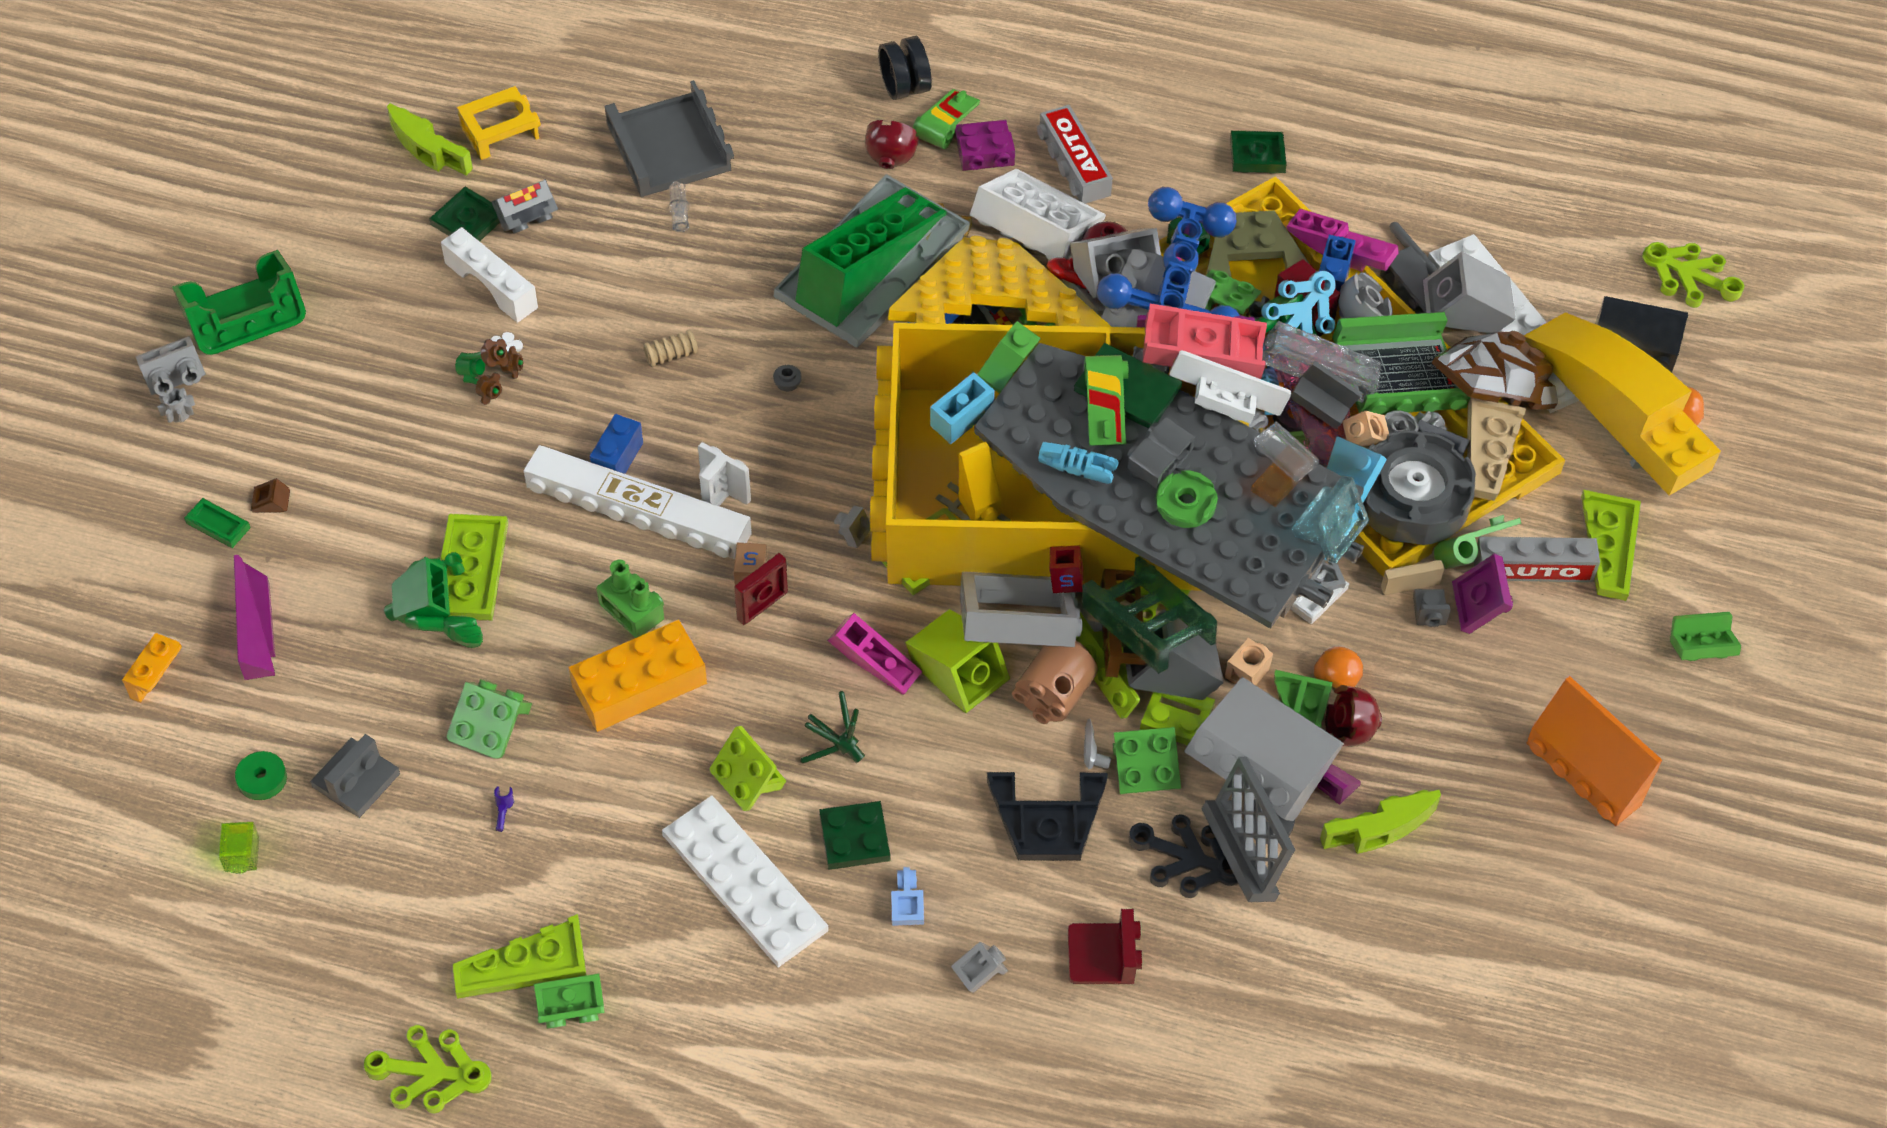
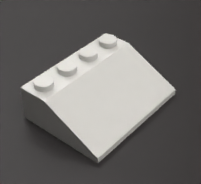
M1014 169L979 186L970 212V216L978 219L980 224L999 230L1003 236L1022 242L1026 248L1045 254L1049 260L1056 257L1067 259L1071 253L1070 243L1082 241L1086 231L1094 224L1103 222L1106 214L1018 169Z

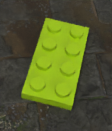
M448 515L441 560H445L449 553L456 552L461 556L465 569L461 575L454 576L450 574L447 568L450 616L473 617L476 620L493 621L508 529L507 516Z

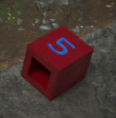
M1080 545L1050 547L1049 571L1053 593L1083 592L1084 570Z

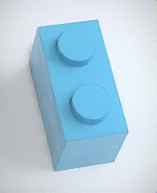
M973 372L930 407V426L952 444L981 419L994 402L995 390Z

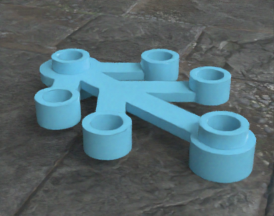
M1317 271L1308 281H1282L1278 287V292L1282 297L1293 298L1297 293H1309L1301 302L1285 304L1269 302L1263 305L1261 313L1265 319L1276 320L1280 316L1291 315L1273 340H1264L1263 350L1269 353L1267 362H1277L1282 357L1284 344L1299 325L1301 330L1299 346L1305 350V355L1312 356L1317 353L1319 346L1318 342L1313 339L1311 310L1316 302L1318 319L1315 326L1317 331L1328 334L1334 330L1335 321L1329 317V296L1335 290V279L1331 273ZM1324 280V281H1325V287H1324V289L1322 290V289H1321V283H1322V281ZM1289 284L1290 287H1291V290H1290V292L1287 294L1286 291H1285V288H1286V286ZM1270 307L1274 308L1272 316L1269 315ZM1326 320L1327 323H1328V326H1327V328L1324 330V328H1323V322ZM1310 342L1311 349L1307 351L1306 345ZM1272 347H1275V353L1272 356L1271 349Z

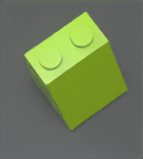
M951 609L947 610L905 642L912 663L921 669L922 674L965 713H968L1010 680L999 644L995 642L965 641L962 615Z

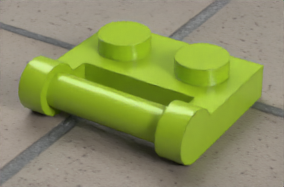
M1153 692L1141 721L1140 730L1175 727L1176 742L1188 746L1200 725L1212 713L1216 699L1206 697V699L1199 700ZM1162 697L1199 709L1201 713L1197 715L1161 703Z

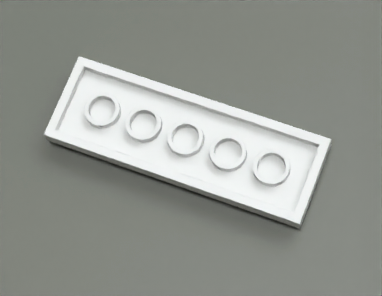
M710 796L662 830L663 837L778 968L828 932V924L713 796Z

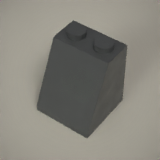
M1165 609L1144 625L1147 657L1145 665L1126 664L1128 683L1134 689L1203 700L1224 683L1216 641ZM1129 643L1123 647L1124 653L1138 654V650Z

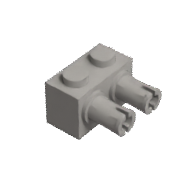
M190 336L136 356L151 395L158 394L159 396H164L166 391L169 394L174 387L183 383L186 385L196 384L202 376L206 375Z

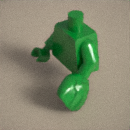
M449 553L445 560L424 557L419 561H414L405 573L393 581L392 602L384 607V613L390 621L398 620L406 624L410 629L444 632L452 641L468 648L479 647L483 642L481 627L477 625L475 618L450 616L447 568L450 574L454 576L461 575L465 571L462 564L463 561L458 553Z

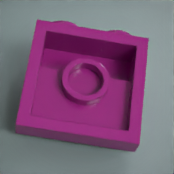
M1007 120L956 125L955 137L962 171L1015 165V147L1012 134L1008 129Z

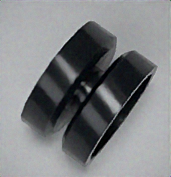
M917 35L901 39L900 45L895 41L879 45L878 59L882 79L889 96L893 100L908 97L910 90L914 94L931 90L932 76L925 48Z

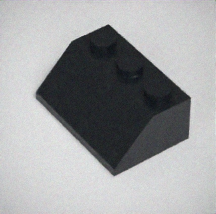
M1604 296L1595 324L1609 329L1628 340L1672 373L1679 355L1688 312Z

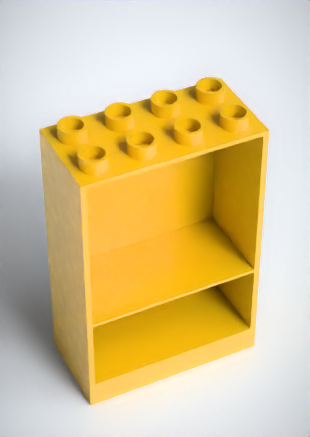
M893 323V346L877 345L876 379L878 380V395H875L874 405L876 445H873L872 452L874 491L870 500L871 561L887 562L888 584H902V578H910L912 581L927 578L930 580V585L961 586L962 572L1050 577V547L1080 545L1084 570L1083 588L1099 589L1104 569L1139 571L1141 588L1202 591L1059 511L1052 504V500L1044 493L1038 492L1025 475H1020L1012 468V464L1004 456L1000 457L991 447L989 449L1001 495V513L1011 519V521H1001L998 518L993 521L962 520L955 514L953 515L958 520H950L945 513L936 520H927L928 517L942 508L948 509L947 506L935 499L939 494L953 503L959 497L957 493L947 487L950 482L959 486V453L984 442L974 433L973 426L950 444L930 426V407L973 372L978 374L994 349L1013 325ZM1023 325L1041 338L1039 343L1083 356H1095L1104 343L1130 356H1133L1135 346L1144 348V327ZM1180 380L1182 381L1180 390L1195 397L1196 385ZM996 391L994 392V400L999 395V393ZM1238 420V421L1242 422L1243 424L1249 426V423L1244 422V421H1241V420ZM961 504L957 509L968 515ZM1117 580V583L1123 588H1130L1133 585L1132 581Z

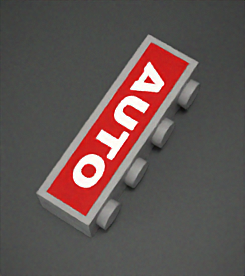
M1070 105L1040 113V125L1037 126L1038 135L1041 140H1045L1051 158L1056 159L1062 177L1067 178L1071 193L1074 196L1076 195L1079 201L1084 204L1111 196L1113 178Z
M1479 536L1477 542L1478 555L1474 561V566L1495 553L1503 557L1507 581L1593 582L1600 564L1597 538Z

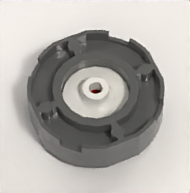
M1402 430L1387 434L1386 440L1377 445L1372 444L1368 448L1381 454L1387 460L1359 512L1370 527L1389 540L1420 545L1443 541L1458 532L1468 518L1474 499L1476 477L1469 457L1464 459L1454 449L1455 443L1438 434L1412 430Z

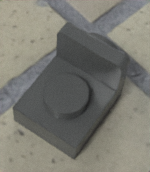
M1415 589L1413 601L1416 625H1427L1429 627L1446 625L1451 610L1450 605L1446 604L1444 589Z

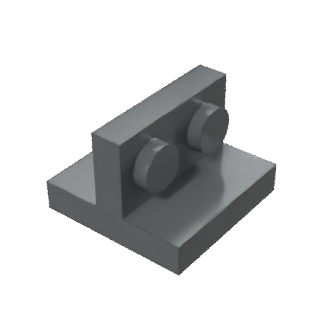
M364 734L359 741L351 737L310 782L312 788L360 818L400 775V771L397 766L379 755L375 740Z

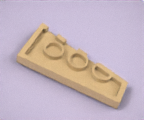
M1475 398L1469 400L1467 439L1470 442L1467 447V457L1471 460L1476 472L1474 497L1495 501L1498 496L1526 408Z

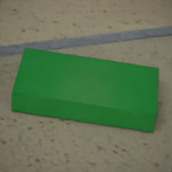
M204 498L184 517L186 524L230 548H233L251 528L248 521Z

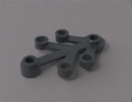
M1179 814L1172 819L1171 830L1175 835L1181 837L1186 848L1155 837L1153 828L1146 823H1137L1131 827L1129 843L1134 849L1138 851L1152 849L1180 860L1166 866H1155L1151 870L1150 881L1155 887H1164L1168 884L1170 878L1199 867L1210 870V872L1196 878L1188 876L1182 879L1180 893L1185 898H1194L1198 894L1199 889L1218 882L1227 886L1239 884L1234 874L1224 872L1227 869H1231L1216 837L1209 839L1205 836L1207 833L1214 834L1210 825L1202 829L1200 839L1205 846L1211 847L1216 858L1204 854L1190 827V819L1185 815ZM1176 823H1184L1186 827L1179 828L1176 826ZM1142 837L1146 842H1139L1136 838ZM1160 873L1163 874L1165 878L1160 880L1157 879L1154 875ZM1191 884L1195 889L1187 890L1184 886Z

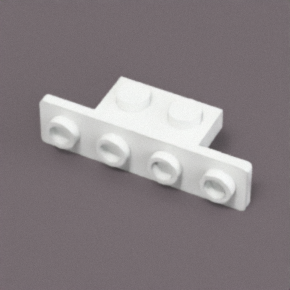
M1183 350L1179 351L1170 369V376L1196 385L1195 404L1249 424L1255 416L1256 408L1277 416L1281 415L1291 396V391Z

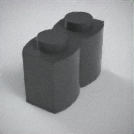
M1167 417L1160 423L1154 422L1146 433L1147 438L1141 443L1136 442L1127 454L1129 458L1128 469L1156 489L1165 477L1172 474L1174 469L1186 459L1193 450L1195 442L1193 435Z

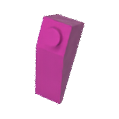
M855 613L846 617L827 640L849 660L902 695L907 692L922 673L921 669Z

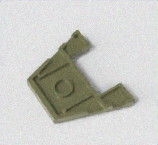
M1275 211L1236 213L1237 222L1235 229L1223 238L1215 237L1207 274L1213 269L1224 271L1231 277L1229 261L1283 258L1285 269L1302 259L1308 264L1309 262Z

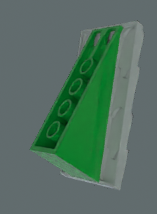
M886 174L829 233L802 248L800 263L774 289L773 297L781 302H785L792 309L802 315H806L805 317L858 348L885 322L889 308L920 279V276L924 275L963 239L964 234L969 230L970 222Z

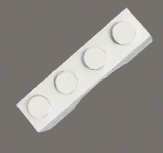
M461 227L441 241L445 264L462 278L468 274L477 277L491 292L498 307L518 323L538 308L535 286Z

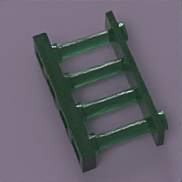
M1141 556L1135 558L1134 576L1107 590L1101 588L1093 580L1083 584L1082 607L1158 674L1168 669L1170 650L1199 635L1211 646L1216 644L1217 620L1211 613L1206 612L1162 575L1154 565L1149 564ZM1139 586L1149 593L1126 606L1121 605L1115 600ZM1159 602L1168 609V611L1145 623L1134 616ZM1177 619H1180L1188 626L1166 639L1159 638L1154 633V631Z

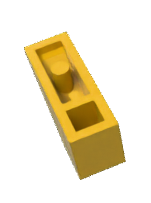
M986 441L959 453V501L970 519L976 521H993L1001 515V495L989 445Z

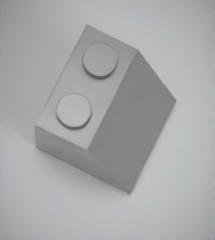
M1463 251L1423 280L1426 312H1445L1448 320L1445 327L1496 333L1516 320L1510 277Z

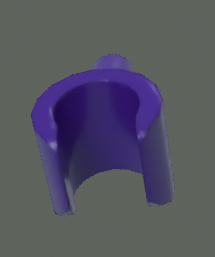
M497 786L494 790L495 803L498 807L496 831L502 832L507 809L513 806L514 796L511 787L509 788L508 795L500 796V788Z

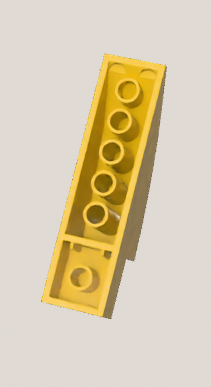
M1566 312L1523 335L1526 338L1525 341L1531 347L1537 348L1544 353V358L1553 366V373L1669 496L1712 471L1721 450L1683 412L1692 391L1653 357L1611 330Z

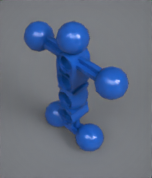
M1162 186L1156 189L1148 199V209L1153 218L1161 222H1170L1177 217L1182 218L1172 236L1171 245L1164 252V278L1158 295L1132 288V284L1127 277L1111 273L1101 279L1097 286V296L1101 304L1109 309H1120L1130 304L1149 310L1151 303L1229 317L1240 316L1236 309L1227 305H1220L1210 311L1185 303L1191 274L1198 266V252L1196 250L1199 245L1198 240L1202 233V227L1207 234L1223 238L1235 229L1237 222L1235 211L1231 206L1220 202H1215L1207 208L1182 200L1179 192L1171 187ZM1177 257H1180L1185 261H1180ZM1171 281H1175V282H1177L1179 285H1175V284H1173Z

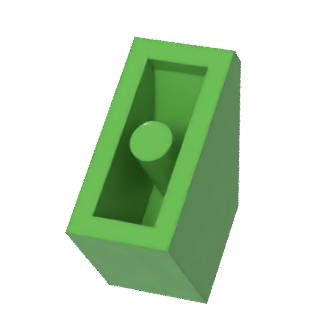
M1016 321L977 375L1000 394L1036 348L1041 338Z

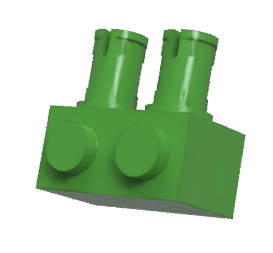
M624 560L613 561L610 565L612 576L596 587L598 602L627 631L637 638L664 620V602L658 593L649 591V585L647 582L645 583L643 578H640L635 573H630L629 565L625 564Z

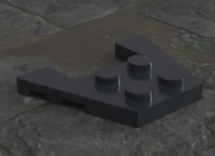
M987 772L988 787L1017 860L1081 861L1107 784L1108 773L1080 772V801H1016L1015 772Z

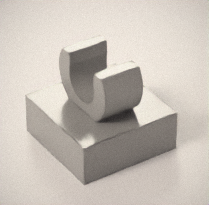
M853 506L848 514L840 512L834 520V524L840 525L839 534L844 536L850 547L858 548L870 531V522L863 507Z

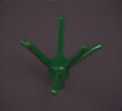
M843 691L839 692V699L845 731L838 735L821 720L809 714L808 719L815 725L806 722L805 727L833 742L835 746L805 756L800 759L801 763H807L838 751L843 755L848 753L855 763H858L865 757V754L856 745L859 740L854 736L859 710H853L850 720Z

